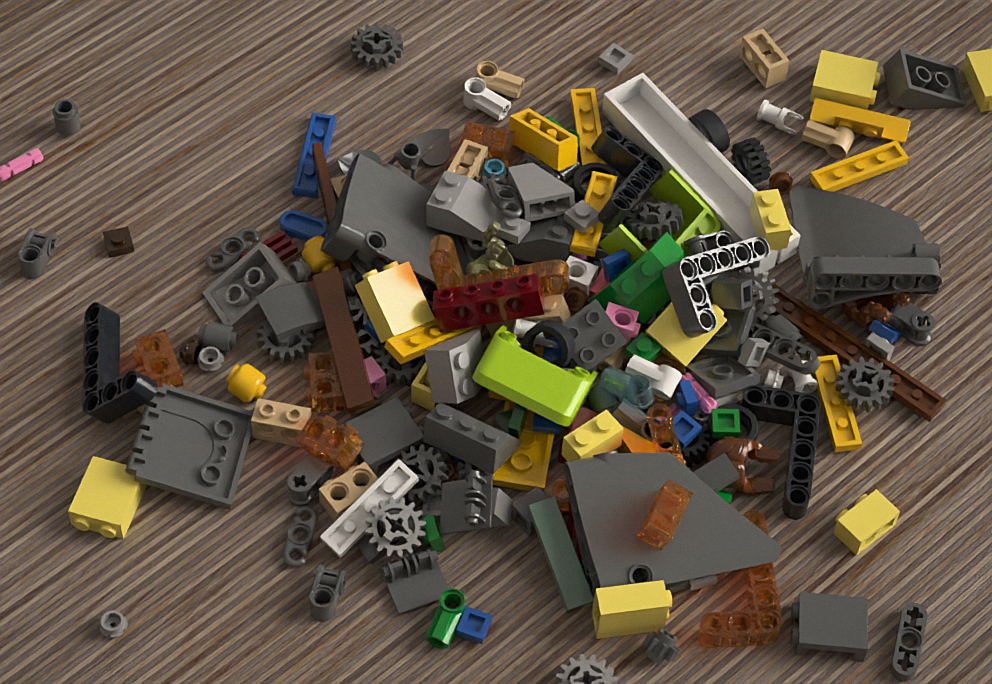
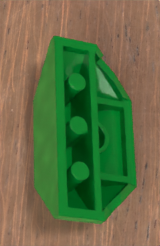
M665 232L593 295L588 302L591 303L596 299L605 312L609 302L638 311L639 314L636 322L640 324L645 323L671 300L663 279V270L667 265L683 259L684 251L669 233Z

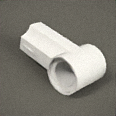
M473 77L465 82L463 103L467 108L471 110L480 109L498 121L505 118L511 108L510 101L486 88V83L480 78Z
M634 354L627 364L624 377L648 387L656 396L670 400L682 374L668 365L658 366Z

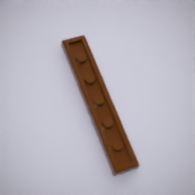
M317 142L312 145V159L329 226L336 207V200L322 142ZM350 259L337 263L340 271L352 270Z
M334 267L314 275L313 278L347 408L352 413L376 402L341 272L338 267Z

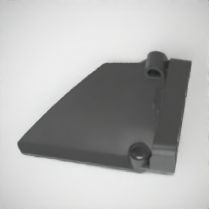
M358 153L348 170L320 251L341 262L349 259L354 252H356L360 260L366 263L373 262L378 256L392 263L397 261L398 265L409 261L415 275L442 289L471 284L466 273V267L470 260L457 234L427 226L426 204L432 193L400 171L398 167L392 164L381 165Z
M797 186L790 190L789 199L794 229L800 234L798 253L803 283L807 287L809 302L812 307L824 309L848 301L883 294L933 291L942 284L938 265L940 259L939 245L937 243H926L914 219L878 204L845 194Z
M612 451L564 463V474L584 575L593 598L597 588L636 584L632 576L635 569L640 570L642 573V581L640 583L664 580V584H670L772 563L778 560L782 551V547L775 540L739 513L669 452L618 453L617 451Z

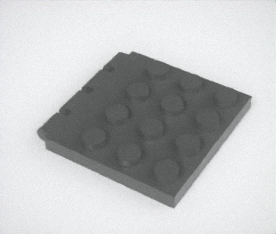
M163 383L162 388L157 387L155 396L144 407L139 423L140 429L137 430L132 446L133 452L130 453L125 469L126 473L134 475V481L230 510L252 433L251 419L254 412Z

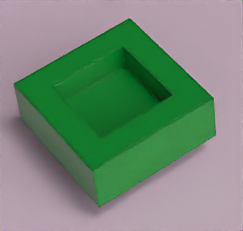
M642 332L625 348L624 354L630 359L635 354L653 362L662 353L663 347Z
M739 409L711 410L712 437L723 438L730 436L739 438Z
M434 515L422 517L423 521H426L425 528L421 529L426 533L423 538L425 544H431L436 552L446 550Z

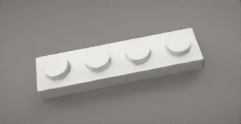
M398 459L320 536V539L341 558L365 534V530L371 527V525L365 523L366 518H374L370 513L371 508L379 510V501L382 500L387 505L390 497H393L395 503H397L419 481V477Z

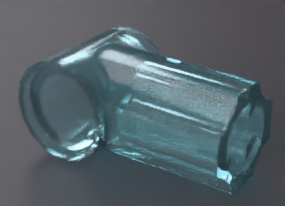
M613 366L606 368L602 373L599 383L602 389L626 398L638 409H646L652 405L654 393L650 382L645 376H633ZM640 390H645L640 394H636Z

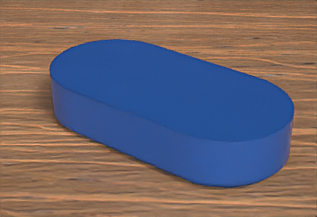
M296 210L284 212L279 219L281 231L283 230L286 235L304 241L319 235L324 238L328 229V224L323 219Z

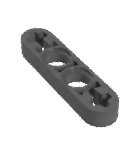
M752 321L749 330L751 338H771L764 357L805 375L812 374L819 368L820 361L815 350ZM782 348H792L788 355H779V351Z

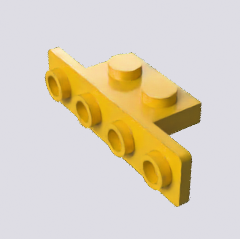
M818 98L814 100L809 119L834 128L844 126L855 133L889 141L897 140L901 144L906 142L911 123L907 119Z

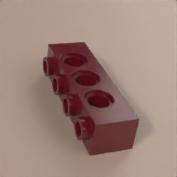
M538 273L433 291V311L440 332L545 315L544 295Z

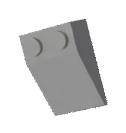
M444 171L426 204V223L428 227L482 241L481 238L488 225L493 222L500 223L505 218L502 215V210L494 205L490 190L470 177L449 171Z
M259 242L202 293L223 324L236 328L264 314L257 303L256 296L297 282L277 254Z
M475 329L424 350L433 403L458 404L474 397L483 387L472 379L475 369L484 355L480 329Z

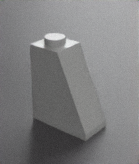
M528 163L508 167L509 185L518 192V198L523 208L522 216L524 220L530 222L564 215L567 210L575 205L574 190L536 164Z

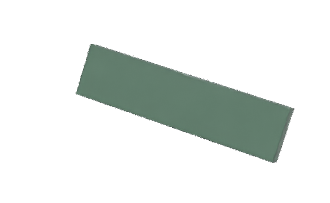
M555 497L528 505L527 509L566 612L593 603V596Z

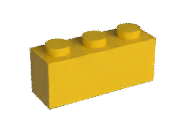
M529 108L510 115L509 142L521 150L532 154L536 159L556 171L565 170L567 167L577 164V136Z

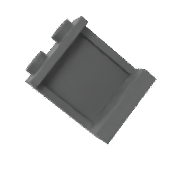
M398 397L341 425V439L358 465L366 462L375 475H378L379 465L401 455L402 451H409L411 446L419 450L421 444L425 445L423 441V427L420 424L416 425L410 408L406 404L403 405Z
M800 592L797 602H792L791 619H796V628L792 627L790 638L791 644L795 645V655H801L803 649L852 653V661L864 662L868 651V598Z

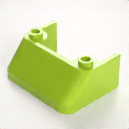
M672 169L648 189L657 200H661L664 203L671 201V205L678 204V208L682 209L683 226H679V231H671V237L684 251V258L691 256L688 247L683 244L684 241L698 235H707L720 230L721 224L716 214ZM622 224L598 244L608 255L625 249L630 253L631 262L646 250Z
M502 325L493 336L475 369L472 379L478 384L559 425L570 426L583 405L598 372L593 371L590 375L587 370L580 367L566 371L520 348V343L516 340L517 336L506 331L508 327Z

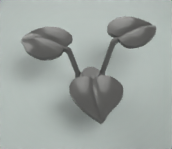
M435 129L416 135L411 141L403 143L400 153H395L394 157L387 164L393 165L398 160L404 169L411 170V179L416 181V166L419 161L422 160L425 165L430 167L441 166L448 161L451 153L449 129ZM357 150L338 157V165L343 175L348 173L350 165L358 153L382 165L380 157L370 150ZM421 184V186L433 193L434 188L431 185Z

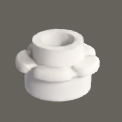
M769 369L763 386L780 389L784 377L779 375L780 370L774 371Z

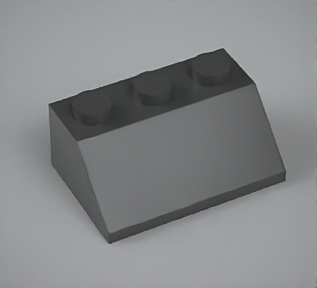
M441 402L425 417L424 442L490 474H494L520 447L522 442Z

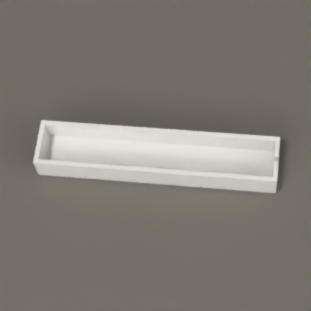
M644 73L604 93L603 115L623 135L662 164L663 172L660 174L662 177L672 169L716 214L721 224L719 231L729 232L733 236L735 243L757 237L749 210L753 192L758 191ZM790 225L791 234L788 247L771 250L767 258L751 264L749 267L752 269L759 267L761 274L773 268L776 262L779 264L795 255L800 234Z

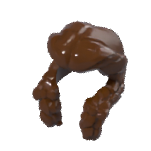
M905 292L883 294L842 303V307L849 319L864 328L870 326L873 320H879L883 324L886 323L892 315L888 310L896 303L901 306H907L911 303V298Z
M730 436L721 438L708 449L706 464L725 453L740 475V478L726 486V489L734 488L748 495H755V492L760 494L762 492L769 493L774 491V479L769 477L746 478L744 462L748 455V458L751 460L756 459L760 463L765 462L776 465L780 455L779 451L763 447L762 444L752 439H738Z

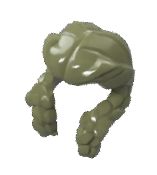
M497 222L488 225L481 238L482 246L487 247L485 255L467 264L466 273L471 284L508 279L516 276L512 255L504 242L494 237L501 228Z

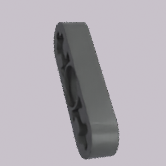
M918 603L907 604L903 608L899 619L890 665L892 676L899 681L913 679L919 665L928 614L926 609ZM911 613L916 614L917 620L914 628L909 627ZM910 636L915 639L917 645L912 648L903 645L901 638ZM904 656L909 657L907 661V671L901 670V663L903 661Z

